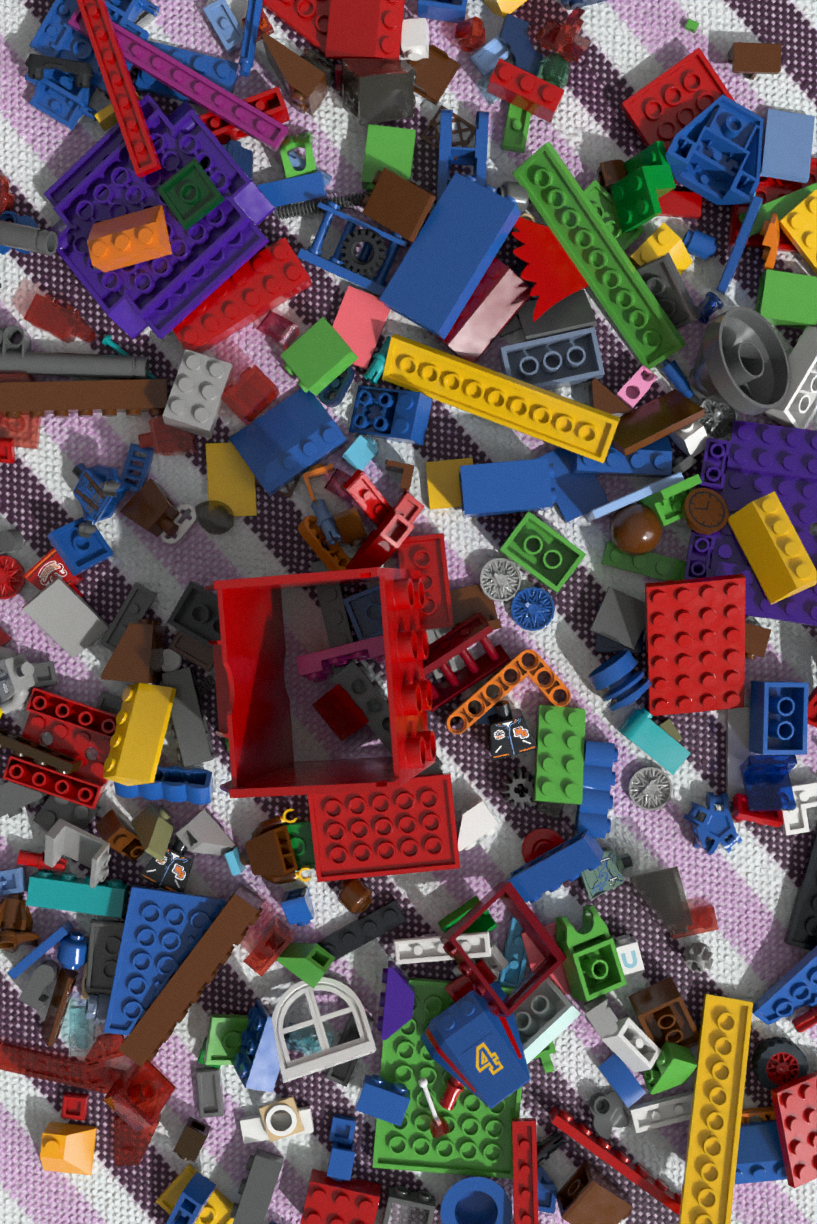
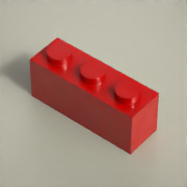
M500 58L489 79L487 88L488 93L549 123L552 122L565 91Z

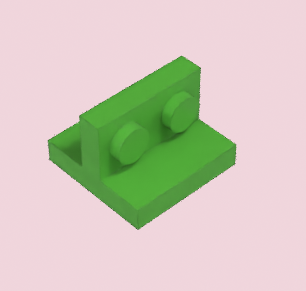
M699 474L643 498L636 503L650 506L658 518L660 527H664L683 518L681 504L685 496L693 491L692 487L702 483Z

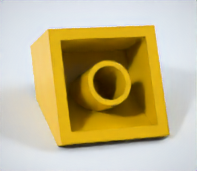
M664 222L629 258L636 268L669 252L680 275L692 264V260L681 238Z

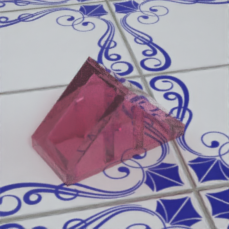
M272 310L269 311L256 328L284 351L290 347L300 334L295 323Z

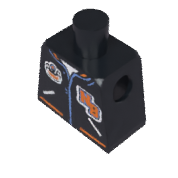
M508 700L497 702L495 704L497 714L487 717L489 751L492 760L537 750L521 710H511Z
M177 837L174 844L169 842L164 859L159 861L152 857L139 877L165 890L184 892L195 855L186 851L187 847Z

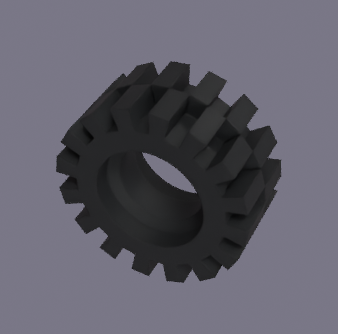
M358 229L348 234L346 240H343V248H341L343 257L341 258L342 261L346 262L345 266L352 269L351 272L359 273V275L370 274L383 265V261L387 256L385 254L387 246H384L383 242L385 241L383 238H380L378 232H373L372 229ZM360 242L369 243L373 249V255L368 261L359 260L355 254V248Z

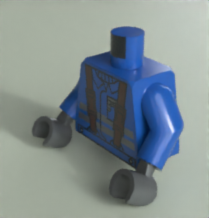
M80 463L72 471L79 479L73 492L83 510V522L78 527V535L90 538V533H94L97 529L94 524L112 517L130 485L118 476V471L114 467L99 464L87 468L83 463Z

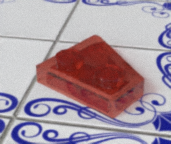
M161 1114L115 1116V1166H135L140 1164L160 1122Z

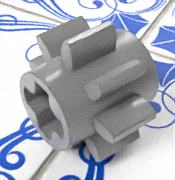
M693 942L691 946L687 945L683 952L686 966L694 972H704L705 968L710 969L714 961L711 958L713 955L711 949L702 942Z

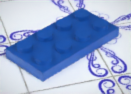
M146 41L228 92L234 93L240 69L239 63ZM139 69L135 84L137 90L183 102L186 100L188 103L198 105Z

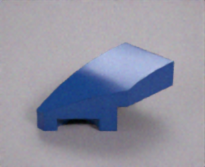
M537 1165L538 1211L554 1214L557 1187L542 1166Z

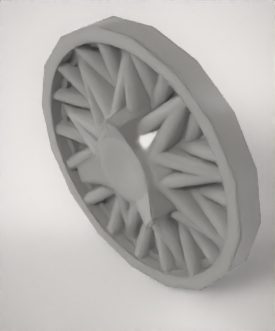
M494 558L486 562L481 568L478 577L479 587L483 594L496 602L508 601L513 598L521 585V576L517 566L505 558Z
M652 766L643 767L634 772L628 784L629 797L633 803L639 808L648 811L659 810L665 806L670 800L673 790L672 782L667 773Z

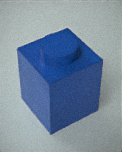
M332 1142L327 1168L328 1177L336 1181H350L356 1153L355 1142H352V1145Z

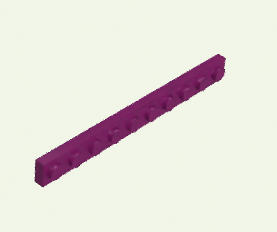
M78 6L68 24L72 29L89 38ZM112 21L125 61L275 152L278 150L289 132L288 127Z

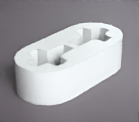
M184 504L177 508L179 515L174 520L179 526L178 531L175 533L177 537L168 539L167 535L163 532L161 538L164 542L177 544L183 539L198 520V512L195 507ZM191 509L190 515L192 519H185L181 524L180 521L183 518L182 511H189Z

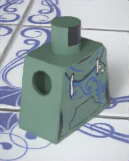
M602 847L604 854L601 864L592 871L587 869L581 872L580 877L590 900L624 882L621 870L633 867L629 853L616 857L611 847Z

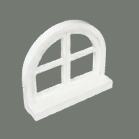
M322 977L313 989L302 980L291 986L281 996L275 1006L272 1024L283 1083L375 1053L376 1051L368 1019L360 999L347 985L340 981ZM321 990L334 993L342 998L349 1007L320 1016L313 991ZM305 994L312 1019L283 1028L284 1017L288 1008L298 997ZM352 1012L360 1038L330 1048L322 1022ZM314 1024L321 1051L290 1061L284 1034Z

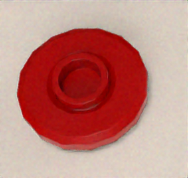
M0 555V599L5 600L15 597L22 591L25 585L23 566L18 560L10 556Z
M550 828L532 830L525 836L522 843L524 861L528 863L564 842L563 838Z

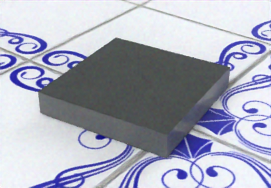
M608 587L589 630L634 649L646 623L645 602Z

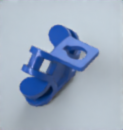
M707 792V808L691 801L690 806L692 807L683 818L690 821L695 836L692 843L694 848H702L706 854L712 855L720 844L729 853L732 851L731 847L736 842L740 844L743 841L735 830L729 811V797L727 793L714 795L713 792ZM715 804L720 805L721 810H714ZM700 811L706 814L702 822L697 820ZM707 836L712 838V840L707 841L705 839Z

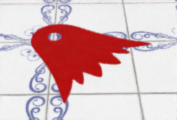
M519 217L514 227L520 232H512L511 234L517 240L525 243V245L514 249L513 253L521 260L529 263L522 271L520 278L537 283L530 292V296H539L533 314V322H535L557 302L589 285L549 227Z

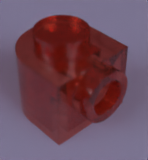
M476 16L461 21L456 25L455 43L461 45L463 52H473L476 48L485 45V27L482 20Z

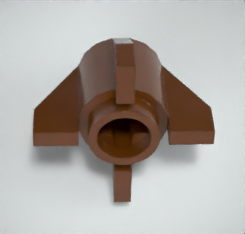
M9 894V898H3L0 902V929L32 932L33 920L29 907L26 905V901L23 900L24 896Z

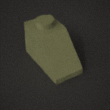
M151 802L131 821V824L144 851L161 861L164 859L174 826L170 820L171 814L163 806L159 808Z

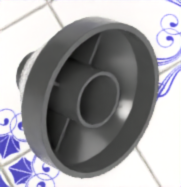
M739 306L716 316L710 321L696 357L694 368L689 372L688 380L692 391L697 397L701 399L708 398L711 401L746 415H758L779 406L785 400L790 387V367L783 343L772 325L757 311Z

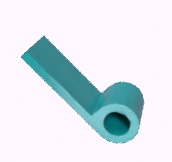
M635 708L618 728V731L674 775L691 753L651 720L653 715L647 710Z

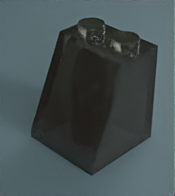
M342 59V107L360 126L413 117V107L416 105L414 95L416 72L405 60Z
M677 866L632 876L625 880L626 886L663 932L669 930L670 935L688 931L687 926L693 925Z

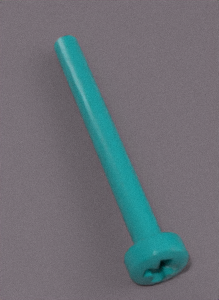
M106 335L102 340L104 346L108 344L120 355L130 356L111 340V335ZM149 371V379H156L157 377Z

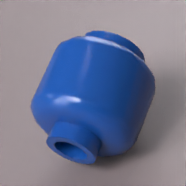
M72 931L60 940L57 959L64 968L79 969L87 963L89 939L82 932Z

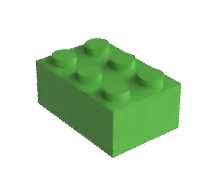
M529 511L522 517L498 550L499 553L553 593L559 592L586 555V553Z

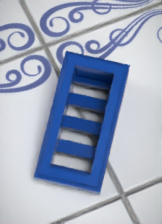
M130 444L120 478L127 483L129 479L139 482L138 485L128 483L130 487L127 491L137 493L147 482L155 451L154 448ZM135 451L147 454L146 458L134 456ZM133 460L144 463V466L132 465ZM130 471H140L141 476L130 474Z

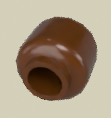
M359 878L343 880L337 888L340 891L337 900L351 913H362L373 901L371 898L372 890Z

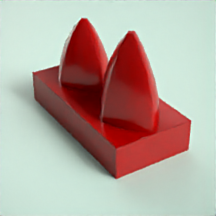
M736 793L733 797L734 809L731 817L734 823L750 821L755 822L758 826L769 825L778 828L783 824L780 802Z

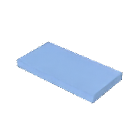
M677 472L586 513L585 516L588 523L684 480L681 472Z

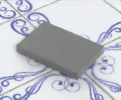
M60 576L22 608L73 658L109 629V625Z

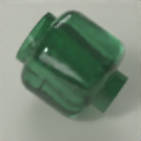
M551 53L550 56H546L541 60L537 77L563 89L568 82L570 63L564 59V55Z

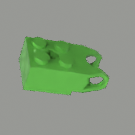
M594 905L583 906V923L578 931H575L566 916L556 917V943L567 957L562 963L572 997L586 1002L627 985L614 940L610 937L607 925L599 916Z

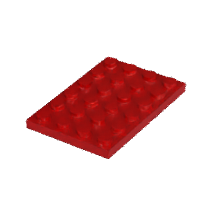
M744 574L645 583L647 678L652 683L647 689L648 712L651 715L661 716L744 708L746 577Z
M450 772L417 775L395 791L308 795L317 882L460 868Z

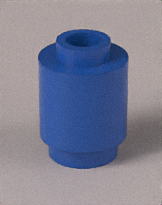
M688 229L682 240L688 254L705 261L708 257H713L718 247V244L715 243V237L696 229L694 231Z

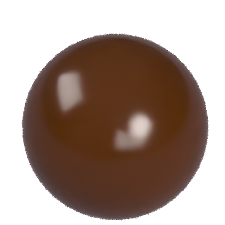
M638 503L620 508L612 517L609 526V534L614 546L622 553L630 556H641L651 552L658 545L663 531L658 518L651 508Z

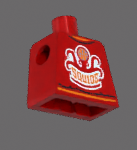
M55 548L23 575L26 580L40 591L60 576L81 598L84 596L76 587L83 579L81 573L73 576Z

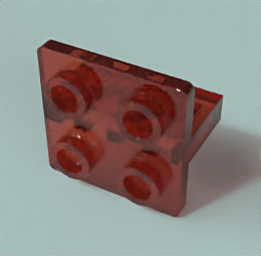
M577 6L562 25L550 19L536 35L535 40L540 42L543 48L554 50L561 54L563 59L577 63L591 44L589 40L578 35L585 23L582 20L585 10Z

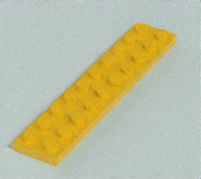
M397 334L391 337L382 380L414 392H420L437 401L595 461L604 463L620 417Z
M704 994L678 1224H730L753 1011V1002Z

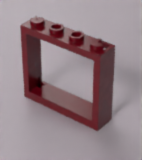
M510 881L498 883L440 938L444 944V951L459 964L457 966L459 971L471 980L474 991L479 996H483L488 1003L487 1008L493 1015L500 1017H509L567 958ZM498 898L502 900L545 958L503 1001H501L456 941V938Z

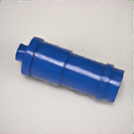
M669 359L665 360L662 363L664 366L661 369L662 373L665 374L678 392L687 398L692 397L694 392L675 360L672 362Z

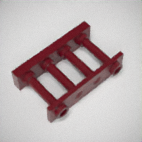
M478 612L429 645L428 658L423 660L424 680H429L427 674L438 667L446 680L435 687L431 683L433 699L431 713L511 661L500 644L496 647L492 645L487 635L493 632L481 612ZM479 641L486 653L474 661L467 648ZM459 654L466 666L454 674L447 661Z

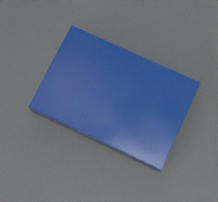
M559 447L537 458H548L549 464H553L554 478H551L550 481L551 488H555V503L565 523L609 502L596 474L571 473L572 451Z

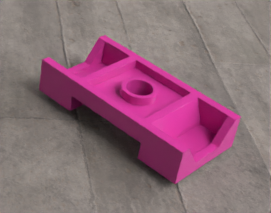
M381 635L296 657L299 676L307 678L308 681L313 680L314 683L325 681L328 675L333 674L332 665H334V668L346 666L348 661L357 659V662L372 659L382 663V665H386L384 638Z

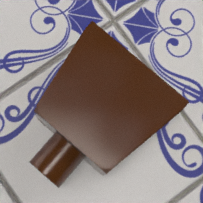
M151 478L120 510L123 515L156 537L160 536L163 532L167 536H173L179 529V526L174 522L179 515V510L164 488Z

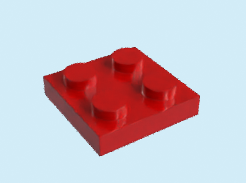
M337 684L312 704L341 741L369 722L362 709L353 702L348 692L340 684Z

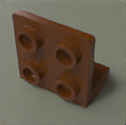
M479 584L450 591L454 628L478 612H481L492 630L502 628L500 618L497 617L494 601L483 594Z

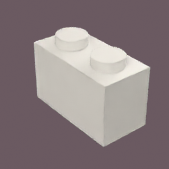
M629 1017L618 1019L619 1021L616 1022L618 1030L610 1036L605 1035L601 1040L633 1072L650 1070L662 1050Z

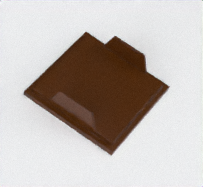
M429 45V58H423L418 61L408 59L396 81L437 105L461 64L448 57L446 52L435 45Z

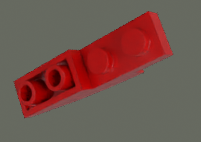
M403 492L377 530L373 529L346 568L349 570L381 567L415 527L412 525L425 506L408 492Z

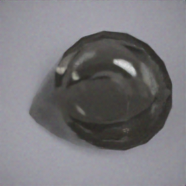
M304 49L300 57L325 73L327 87L330 88L335 72V64L315 50Z
M209 500L195 506L197 519L202 528L209 534L222 535L234 526V513L227 504L218 500Z

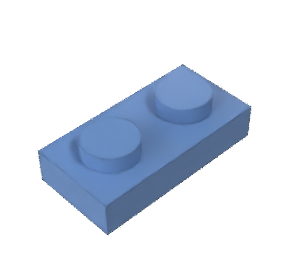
M217 0L204 7L203 11L227 54L241 47L244 36L243 30L226 0Z

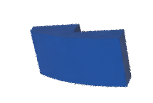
M615 1053L597 1067L627 1108L646 1094L625 1063Z

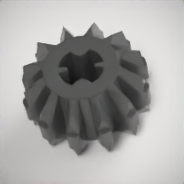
M517 768V776H514L509 771L507 774L510 780L504 778L501 780L504 785H507V787L500 788L501 793H507L503 800L504 802L511 800L510 807L512 808L516 806L517 802H519L521 810L524 809V802H527L530 807L533 806L530 798H533L534 776L529 778L531 773L529 770H526L522 776L521 769ZM520 783L526 788L525 791L522 790V794H518L514 790L515 787L518 788L517 785Z

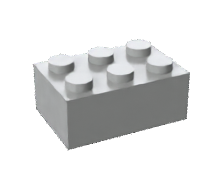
M186 349L163 413L164 424L211 439L233 375V364Z

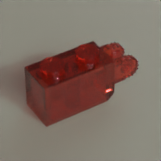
M36 293L23 318L29 324L66 343L74 342L76 337L85 342L92 343L97 337L95 331L84 324L85 320L79 316V310L70 305H67L65 308L58 305L59 300L48 294H45L43 297Z

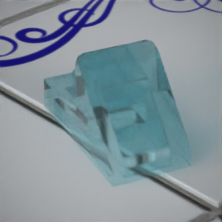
M289 1022L288 1027L296 1025V1023ZM304 1027L286 1033L285 1043L287 1049L305 1053V1056L321 1051L315 1028ZM325 1031L329 1047L331 1048L335 1033Z

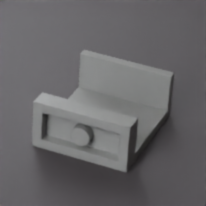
M59 818L46 834L44 864L53 868L64 854L91 868L90 887L94 889L99 881L103 882L109 873L107 867L111 857L109 854L110 843Z

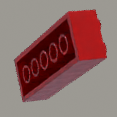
M284 237L251 257L182 320L173 331L185 350L188 349L202 354L312 285L310 276Z

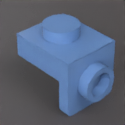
M23 867L0 871V896L27 891Z

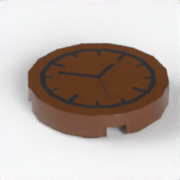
M704 487L694 489L685 496L681 504L682 516L688 521L686 524L699 534L710 535L718 532L726 525L729 519V509L726 501L712 489Z

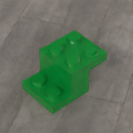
M663 141L654 142L624 162L628 175L610 186L623 233L630 232L661 214L662 211L658 198L676 188L671 167L665 157L666 149Z

